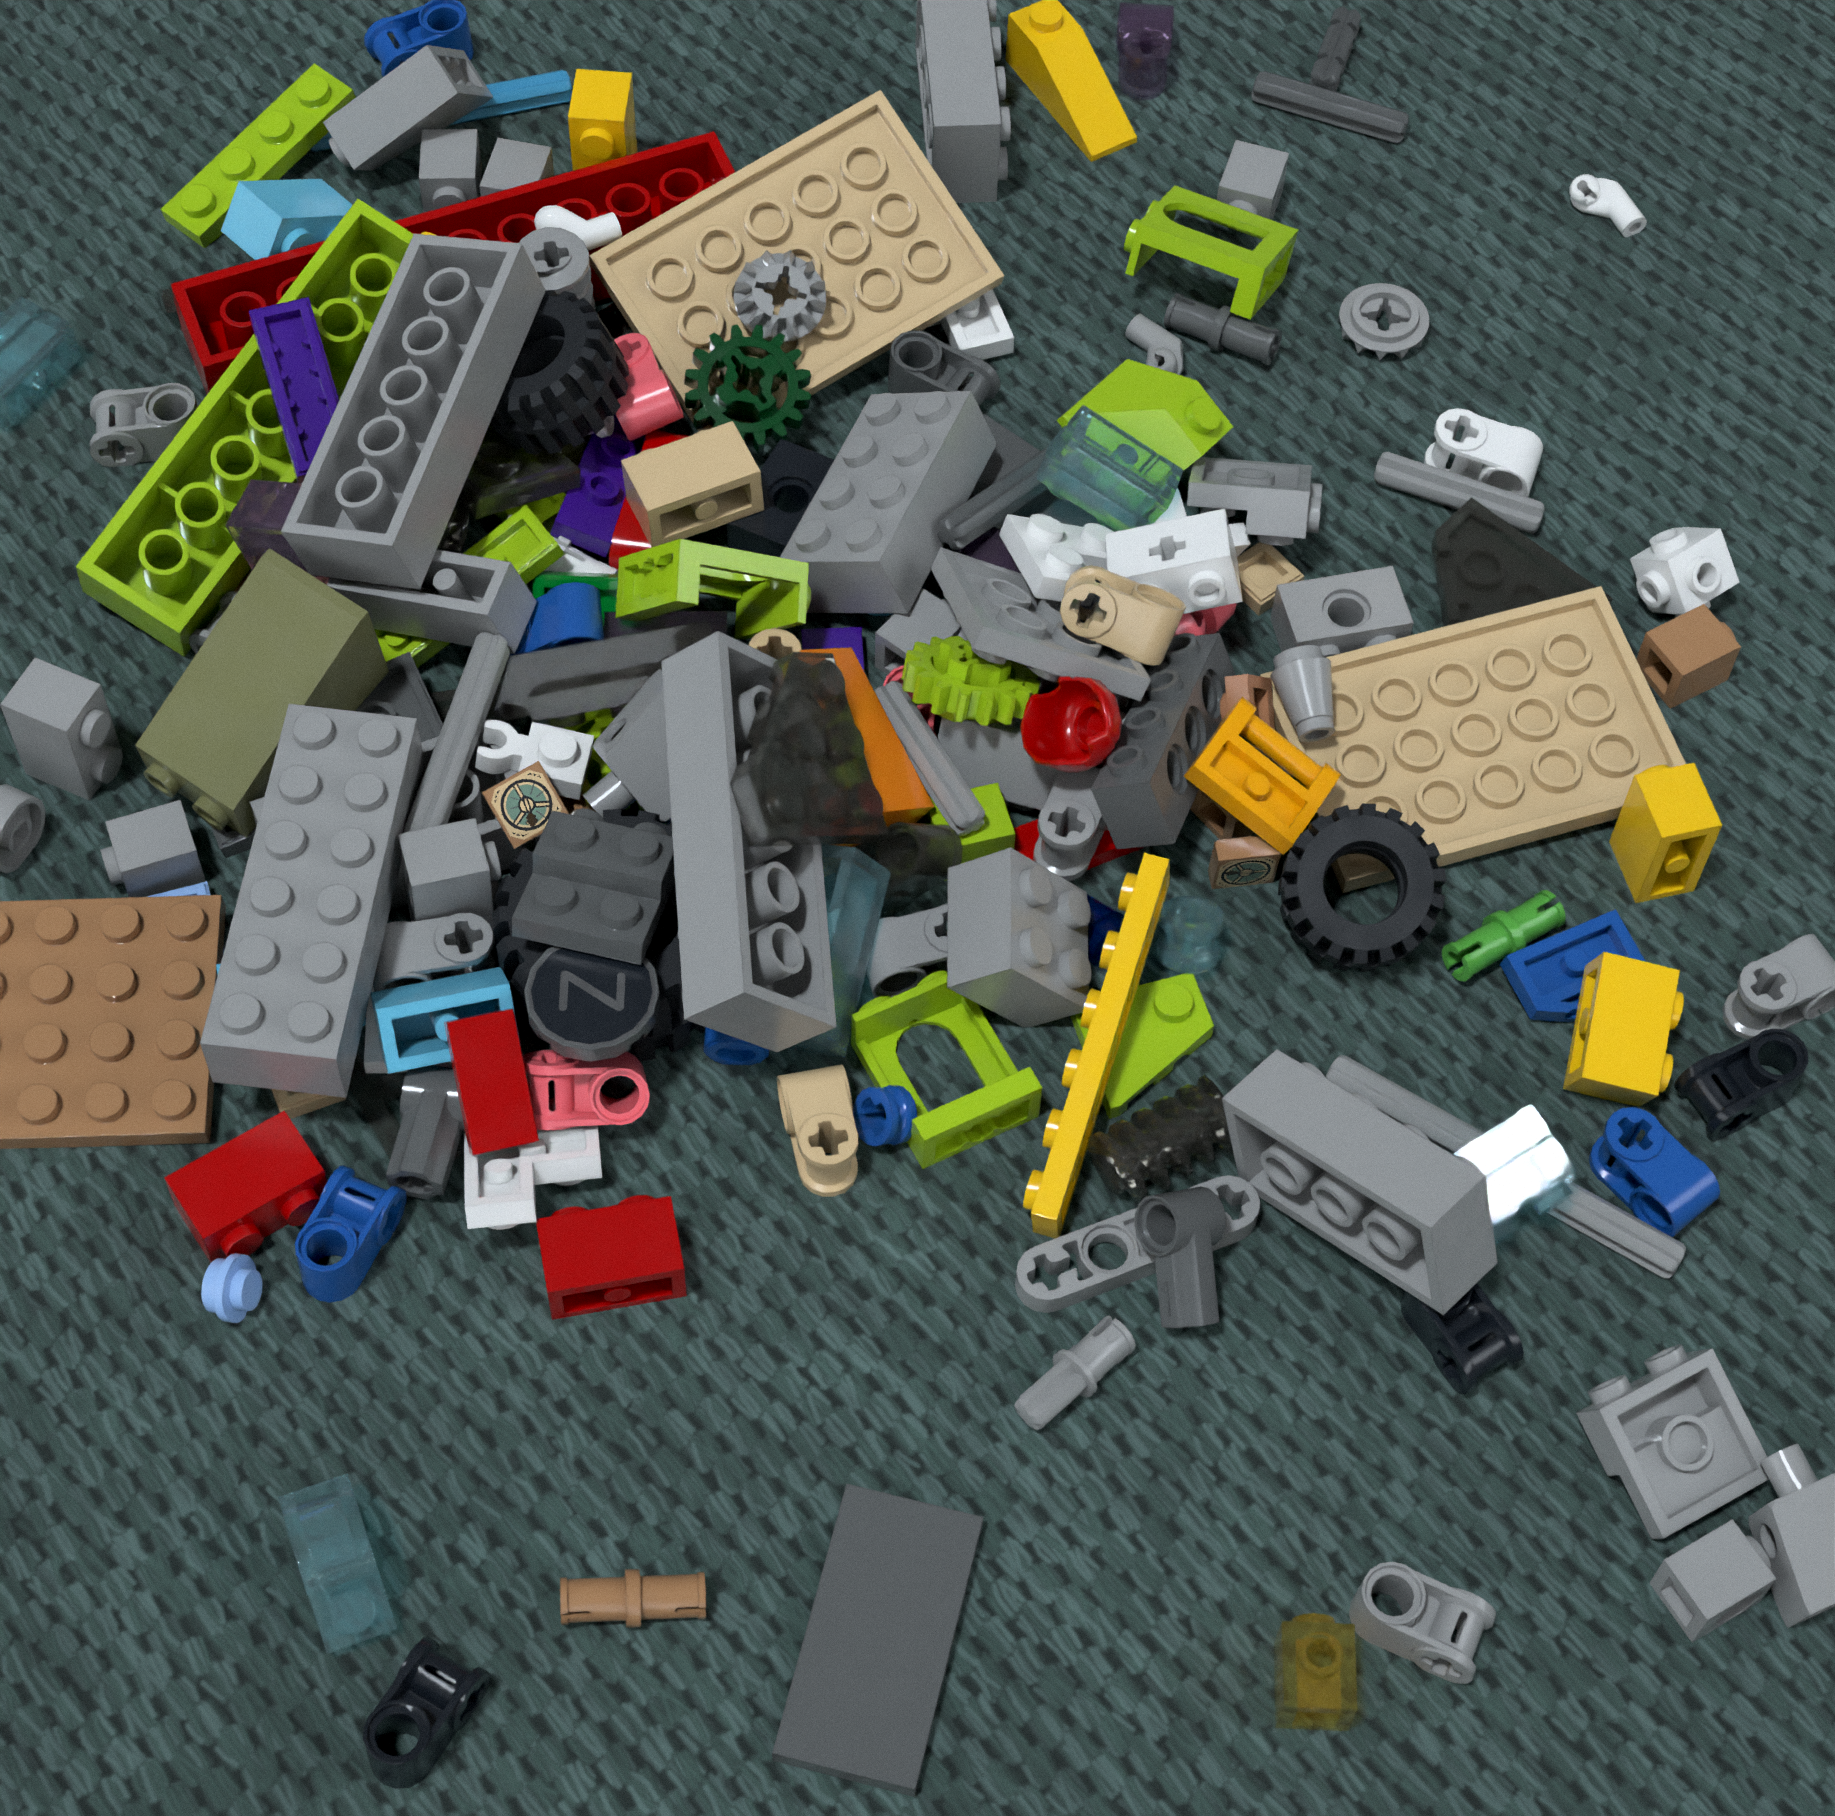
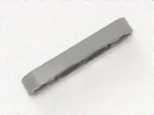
M1227 1175L1190 1187L1201 1186L1209 1188L1218 1195L1219 1199L1225 1198L1231 1206L1242 1204L1239 1218L1236 1220H1232L1231 1216L1225 1212L1226 1228L1222 1239L1212 1246V1251L1238 1242L1250 1235L1256 1226L1260 1208L1258 1192L1251 1183L1241 1177ZM1137 1208L1034 1246L1026 1251L1018 1261L1015 1278L1017 1296L1023 1304L1034 1311L1054 1312L1155 1274V1256L1142 1247L1136 1235L1134 1223ZM1098 1243H1114L1123 1250L1126 1261L1117 1269H1101L1093 1264L1088 1252ZM1074 1253L1076 1255L1078 1271L1084 1280H1078L1077 1269L1074 1268L1058 1276L1055 1290L1048 1291L1043 1282L1031 1284L1034 1281L1036 1268L1044 1267L1049 1275H1055L1069 1269L1071 1257L1069 1254Z

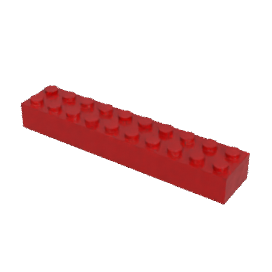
M713 131L399 219L394 222L413 234L430 232L437 236L519 243L523 237L536 230L534 219L539 209L544 206L557 205L585 220L613 212L619 221L623 237L735 173V170L716 133ZM325 241L171 284L181 329L206 394L210 392L253 336L254 332L250 322L249 310L277 304ZM607 245L589 250V255L593 254L594 252L600 250L601 248ZM590 266L595 302L611 298Z

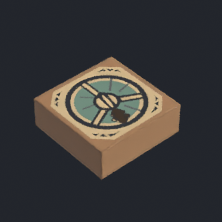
M539 761L482 792L513 849L542 834L552 811L569 814Z
M1260 836L1217 840L1214 842L1208 867L1211 888L1219 889L1273 883L1281 853Z

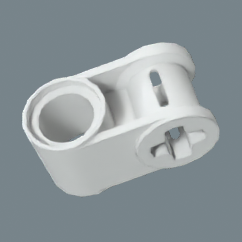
M1450 409L1439 416L1434 428L1436 442L1427 449L1424 455V464L1525 497L1529 496L1543 453V444L1534 432L1479 416L1466 409ZM1463 425L1465 429L1460 442L1455 441L1459 426ZM1450 453H1453L1455 458L1452 467L1447 469L1446 463Z

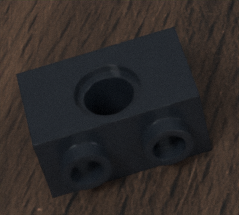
M780 439L760 470L764 510L727 523L728 548L780 557L834 459Z

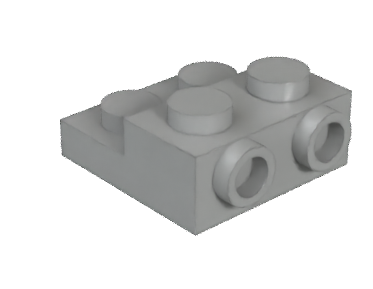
M1200 457L1193 463L1188 486L1187 506L1200 507V513L1225 509L1227 517L1235 516L1236 510H1247L1245 534L1258 535L1257 540L1268 545L1293 544L1294 538L1306 539V532L1318 533L1322 484L1311 483L1312 465Z
M1678 1344L1664 1349L1644 1361L1649 1373L1636 1381L1629 1383L1624 1374L1590 1389L1588 1395L1593 1404L1576 1413L1607 1476L1620 1475L1651 1539H1664L1769 1480L1760 1463L1763 1459L1767 1458V1455L1713 1348L1686 1353L1682 1344Z

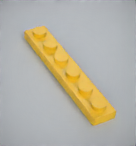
M1144 853L1138 875L1127 872L1123 881L1118 901V910L1126 913L1120 932L1109 930L1104 941L1099 968L1106 969L1107 973L1101 991L1090 989L1084 1004L1081 1027L1088 1028L1089 1030L1083 1049L1072 1048L1065 1064L1062 1086L1070 1088L1063 1111L1055 1108L1052 1109L1046 1124L1042 1146L1051 1149L1044 1172L1035 1169L1032 1171L1026 1187L1023 1208L1031 1210L1032 1228L1035 1233L1051 1238L1060 1237L1170 885V859Z

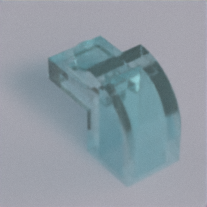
M348 1473L280 1496V1506L290 1542L327 1654L396 1630L397 1626Z

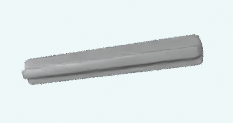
M482 632L476 637L403 833L447 824L510 655L508 640L504 636Z

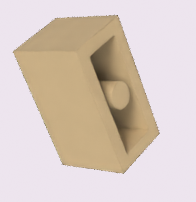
M733 421L711 429L701 430L694 435L654 449L644 450L637 455L621 460L627 501L651 547L677 539H685L764 510L761 471Z

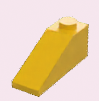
M1041 0L1008 14L1005 60L1090 162L1137 143V135L1083 28L1058 0Z

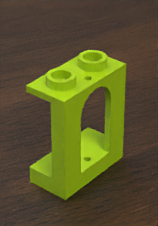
M1174 185L1160 201H1152L1146 215L1141 220L1136 218L1132 222L1124 242V251L1130 253L1125 274L1134 276L1158 250L1238 278L1230 312L1251 320L1283 282L1299 230ZM1176 211L1187 212L1256 237L1262 241L1253 251L1174 222Z
M677 539L619 558L615 618L638 622L696 606L699 603L700 593L737 600L734 639L752 638L765 629H787L806 624V613L811 603V588L808 584L809 563Z
M947 971L934 972L923 978L916 987L893 997H876L864 1004L858 1012L851 1015V1046L874 1086L882 1088L888 1085L903 1086L910 1092L915 1101L917 1117L912 1119L911 1138L907 1143L922 1169L1039 1117L1043 1087L1031 1067L1018 1072L979 1005L947 988ZM924 1024L937 1025L948 1030L955 1037L984 1085L983 1088L929 1112L900 1065L896 1054L897 1043L902 1035L912 1027Z

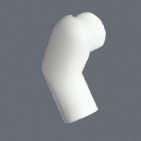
M1589 174L1580 175L1572 181L1569 187L1570 200L1573 206L1581 212L1610 218L1625 238L1640 233L1646 226V218L1618 182L1604 178H1595Z
M549 205L539 209L534 219L536 230L544 227H554L575 233L584 241L588 251L610 244L622 237L619 221L613 212L585 220L561 206Z

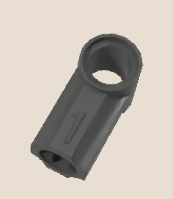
M430 1065L407 1070L400 1100L402 1122L386 1172L389 1186H397L404 1189L407 1196L428 1200L436 1195H444L462 1131H465L453 1068Z
M1200 1186L1145 1197L1138 1204L1135 1212L1134 1226L1142 1247L1155 1256L1161 1327L1183 1328L1219 1323L1212 1246L1222 1239L1226 1228V1215L1218 1195L1211 1189Z

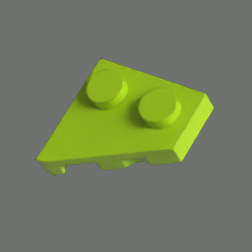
M1193 972L1138 985L1102 1100L1109 1119L1119 1117L1127 1110L1128 1103L1151 1083L1156 1085L1173 1070L1174 1064L1182 1056L1192 1054L1212 1036L1214 1024ZM1082 1013L1070 1017L1083 1049L1089 1029L1081 1027Z

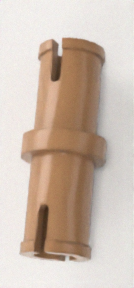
M625 1569V1577L574 1579L560 1577L561 1625L578 1622L626 1621V1628L641 1627V1620L705 1619V1573L640 1576L639 1569Z

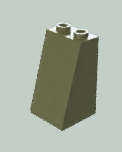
M269 548L260 558L135 746L147 767L143 773L145 778L168 797L173 798L177 793H180L194 803L192 805L194 811L212 827L222 830L228 825L247 838L256 827L250 802L265 796L288 705L296 704L356 711L389 672L369 612Z

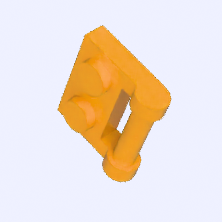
M1242 696L1222 719L1219 727L1186 771L1184 777L1284 855L1293 846L1299 835L1302 834L1341 774L1327 763H1324L1322 766L1318 765L1256 716L1254 713L1257 707ZM1251 744H1253V745H1254L1255 747H1257L1260 751H1262L1265 755H1267L1270 759H1272V760H1273L1274 762H1276L1279 766H1281L1284 770H1286L1289 774H1291L1293 777H1295L1298 781H1300L1303 785H1305V787L1302 786L1299 782H1297L1294 778H1292V777H1291L1289 774H1287L1285 771H1283L1280 767H1278V766H1277L1275 763H1273L1270 759H1268L1266 756H1264L1261 752H1259V751H1258L1256 748H1254Z

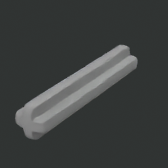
M1391 452L1382 453L1374 472V480L1378 484L1532 534L1538 530L1545 511V505L1541 501Z
M891 681L885 686L877 687L874 691L922 784L952 831L959 836H965L971 831L979 830L984 824L985 810L909 694L903 691V685L897 681Z

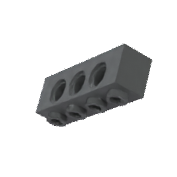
M1183 633L1173 637L1163 662L1160 665H1151L1147 673L1151 681L1141 701L1134 700L1122 724L1120 738L1115 744L1113 751L1106 757L1091 791L1116 849L1175 844L1199 790V788L1184 777V774L1222 721L1220 700L1223 693L1226 692L1225 677L1236 675L1220 633L1198 636L1191 633Z

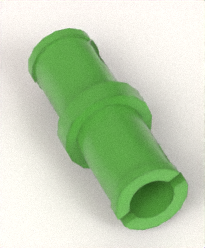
M1542 890L1531 899L1508 912L1497 910L1483 919L1481 927L1457 941L1443 946L1442 959L1446 968L1449 969L1462 961L1463 966L1453 971L1451 975L1459 981H1467L1474 974L1498 960H1504L1506 955L1525 948L1526 944L1552 929H1557L1564 925L1566 915L1561 902H1558L1545 910L1544 905L1553 901L1556 896L1548 890Z

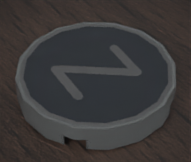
M552 946L531 967L524 989L529 1024L538 1036L539 1034L543 1040L550 1043V1049L563 1057L589 1062L616 1058L629 1051L632 1043L639 1040L643 1034L645 1038L654 1027L660 1007V992L656 971L646 956L642 964L639 965Z

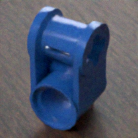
M431 0L415 9L382 18L373 23L364 36V45L370 56L379 60L382 64V77L386 76L398 67L400 63L405 62L426 45L464 50L469 60L472 59L474 53L465 6L457 0ZM388 33H392L395 37L393 43L390 40Z
M572 582L555 586L546 594L536 598L537 603L515 654L510 653L506 664L518 663L524 666L529 676L537 680L546 681L578 664L595 660L603 655L605 639L600 591L595 586L587 583Z
M1627 1107L1614 1112L1604 1126L1603 1136L1598 1138L1590 1150L1589 1163L1595 1176L1632 1210L1638 1219L1671 1237L1675 1236L1719 1198V1183L1709 1167L1685 1149L1659 1123L1656 1117L1646 1110ZM1641 1129H1643L1645 1135L1641 1142H1639L1636 1138ZM1613 1155L1616 1160L1610 1168L1607 1163Z
M345 1165L339 1166L332 1173L323 1189L318 1204L302 1230L298 1233L295 1241L296 1257L302 1282L311 1296L319 1301L330 1303L342 1301L358 1289L381 1247L390 1240L402 1218L406 1205V1191L404 1189L391 1186L386 1190L356 1178L354 1169ZM337 1255L343 1257L333 1265L323 1266L316 1264L326 1256Z

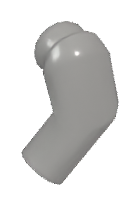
M1143 314L1136 315L1127 326L1125 337L1147 351L1146 365L1181 375L1184 369L1182 341Z

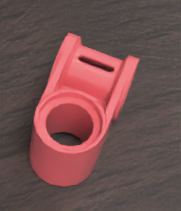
M629 333L614 339L624 355V360L629 370V375L624 378L628 383V389L625 396L617 399L621 406L616 412L620 425L629 441L684 418L673 387L664 370L659 369L652 346L646 336L639 333Z
M539 1050L522 1055L537 1130H563L575 1126L625 1125L640 1118L648 1107L650 1093L643 1065L636 1056L629 1052H625L616 1058L592 1062L563 1057L554 1050ZM615 1076H626L635 1082L631 1093L618 1099L605 1096L600 1089L605 1081ZM552 1080L554 1097L549 1099L548 1083Z

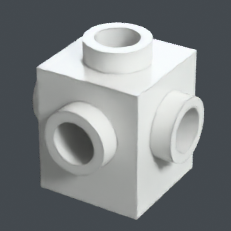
M1682 527L1668 529L1653 536L1649 540L1650 547L1630 558L1637 578L1636 586L1638 593L1646 603L1647 608L1655 613L1675 614L1678 617L1703 604L1709 609L1711 606L1710 600L1739 583L1721 528Z

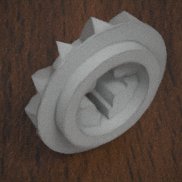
M766 250L761 257L751 263L746 262L735 282V310L741 322L751 332H753L756 324L762 325L763 339L771 341L777 334L782 333L785 335L784 342L794 341L810 333L820 322L826 307L825 281L816 272L812 261L806 262L796 257L791 250L784 254H772ZM787 277L786 283L789 284L788 293L797 296L796 300L786 299L784 306L780 307L779 314L774 315L775 305H772L773 297L771 294L765 293L764 290H774L777 283L781 282V278Z
M1374 283L1361 286L1346 296L1340 307L1338 322L1341 323L1342 339L1353 340L1357 353L1369 349L1376 351L1379 361L1386 353H1394L1403 359L1410 348L1421 347L1429 328V314L1424 303L1409 290L1393 284ZM1381 311H1386V318H1388L1390 325L1389 330L1383 331L1378 329L1376 321L1377 317H1380Z

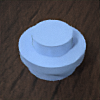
M234 1253L226 1259L217 1258L213 1260L208 1266L202 1282L201 1295L205 1309L210 1313H216L218 1318L224 1322L238 1323L242 1321L247 1311H252L258 1305L262 1294V1277L256 1270L252 1258L244 1254Z

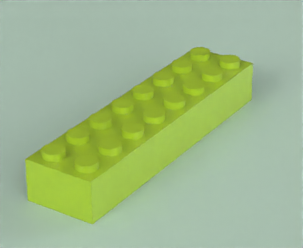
M357 199L277 303L280 304L309 297L339 400L413 237V233L360 199ZM254 334L76 565L81 588L85 594L183 657L191 649L189 644L190 635L196 628H205L220 610L219 601L227 591H234L283 526L302 485L297 483Z

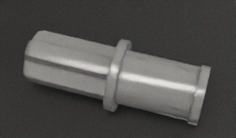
M1106 1316L1076 1345H1073L1069 1350L1061 1349L1057 1351L1052 1359L1054 1366L1016 1400L1014 1407L1017 1414L1024 1419L1030 1428L1039 1430L1079 1395L1083 1397L1092 1396L1097 1390V1382L1111 1368L1135 1350V1340L1130 1331L1116 1318L1112 1321L1111 1316Z

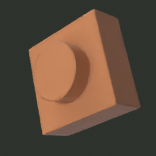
M1251 674L1226 676V692L1223 693L1220 700L1221 719L1225 717L1238 699L1243 696L1257 707L1254 714L1275 730L1271 678Z

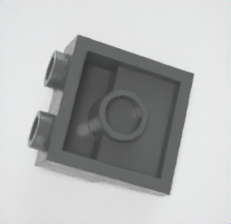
M577 809L571 814L552 811L533 852L532 875L512 916V936L641 965L675 885L673 837L669 836L662 827L654 823L643 822L637 824L634 828L607 823L600 814L590 809Z

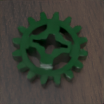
M738 324L732 325L730 340L725 342L715 332L709 335V348L711 352L708 353L705 350L696 348L693 352L692 363L698 369H687L685 372L684 385L693 389L685 393V407L689 409L700 408L694 415V427L701 429L711 425L714 428L733 421L743 440L752 441L753 447L758 454L764 452L765 438L771 436L776 443L780 439L786 440L787 432L785 425L799 430L802 426L803 415L798 409H808L811 399V393L802 390L810 384V370H795L801 362L802 352L799 349L791 350L788 353L782 351L785 335L782 333L777 334L770 342L764 340L763 327L757 324L751 337H743ZM717 369L720 372L719 378L723 384L716 388L715 394L710 397L708 383L713 372ZM785 382L787 397L782 407L778 409L776 407V399L772 394L779 390L781 383ZM738 383H742L747 389L753 388L757 385V395L753 396V394L747 389L742 390L738 393ZM733 419L742 420V421H747V422H751V423L738 422V421H735V420H733Z

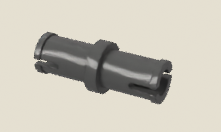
M1176 293L1175 298L1172 297L1164 317L1165 328L1175 329L1207 341L1208 347L1218 352H1222L1226 348L1259 360L1265 365H1270L1271 360H1274L1282 339L1281 330L1272 329L1231 313V307L1228 306L1217 309L1184 297L1180 293Z

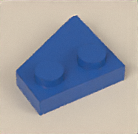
M1615 909L1508 954L1500 966L1530 1020L1575 1023L1585 965L1603 952L1645 961Z

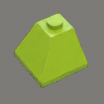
M1130 359L1122 362L1057 419L1060 426L1129 513L1203 456L1233 428V425L1197 380Z

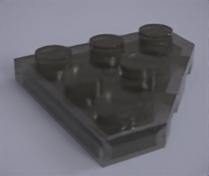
M1472 497L1435 531L1431 544L1443 627L1596 587ZM1605 593V595H1606V597H1607V599H1608V601H1609V603H1610V605H1611V602H1612L1613 598L1610 597L1608 594Z
M792 652L774 662L768 678L774 684L770 697L758 705L746 738L752 745L748 758L745 762L736 766L730 782L749 847L871 843L888 835L889 832L882 813V798L873 784L864 755L863 737L855 726L845 694V680L841 670L836 665L833 653Z

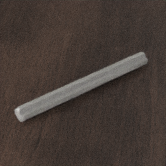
M1339 1055L1330 1066L1326 1074L1327 1080L1351 1094L1356 1092L1364 1095L1379 1111L1402 1125H1414L1432 1143L1452 1155L1469 1158L1486 1174V1178L1489 1181L1662 1278H1670L1676 1272L1686 1252V1247L1682 1242L1345 1055Z

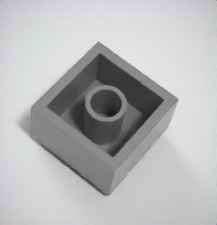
M1011 847L949 867L947 988L1021 1027H1034L1082 1013L1089 993V983L1092 976L1091 965L1088 960V923L1091 911L1087 900V892Z

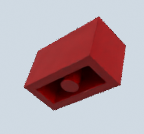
M285 1110L164 1177L174 1206L210 1263L217 1258L226 1259L234 1253L249 1256L261 1246L264 1238L288 1224L290 1226H299L306 1223L318 1204L327 1183L324 1169Z
M636 1195L628 1197L614 1206L590 1210L578 1206L566 1207L555 1211L549 1217L536 1219L552 1320L687 1296L685 1270L671 1196L654 1198L649 1195Z

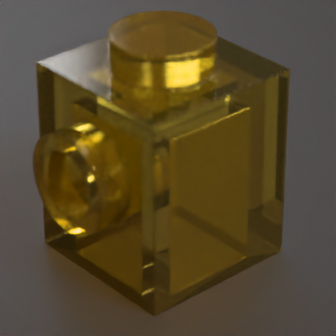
M1318 1613L1301 1614L1292 1618L1291 1621L1281 1622L1274 1641L1275 1728L1349 1730L1358 1710L1355 1624L1335 1623L1333 1617Z

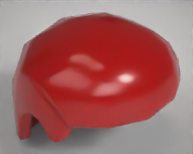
M1061 676L1058 678L1060 685L1056 689L1045 694H1034L1029 698L1020 725L1023 749L1036 764L1067 773L1084 772L1100 764L1115 748L1122 728L1119 705L1115 695L1100 680L1078 676L1074 678Z

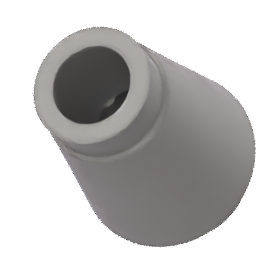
M1316 645L1297 646L1276 655L1273 659L1275 670L1271 673L1270 677L1292 725L1297 731L1299 741L1314 742L1334 734L1331 661L1323 657L1321 648Z

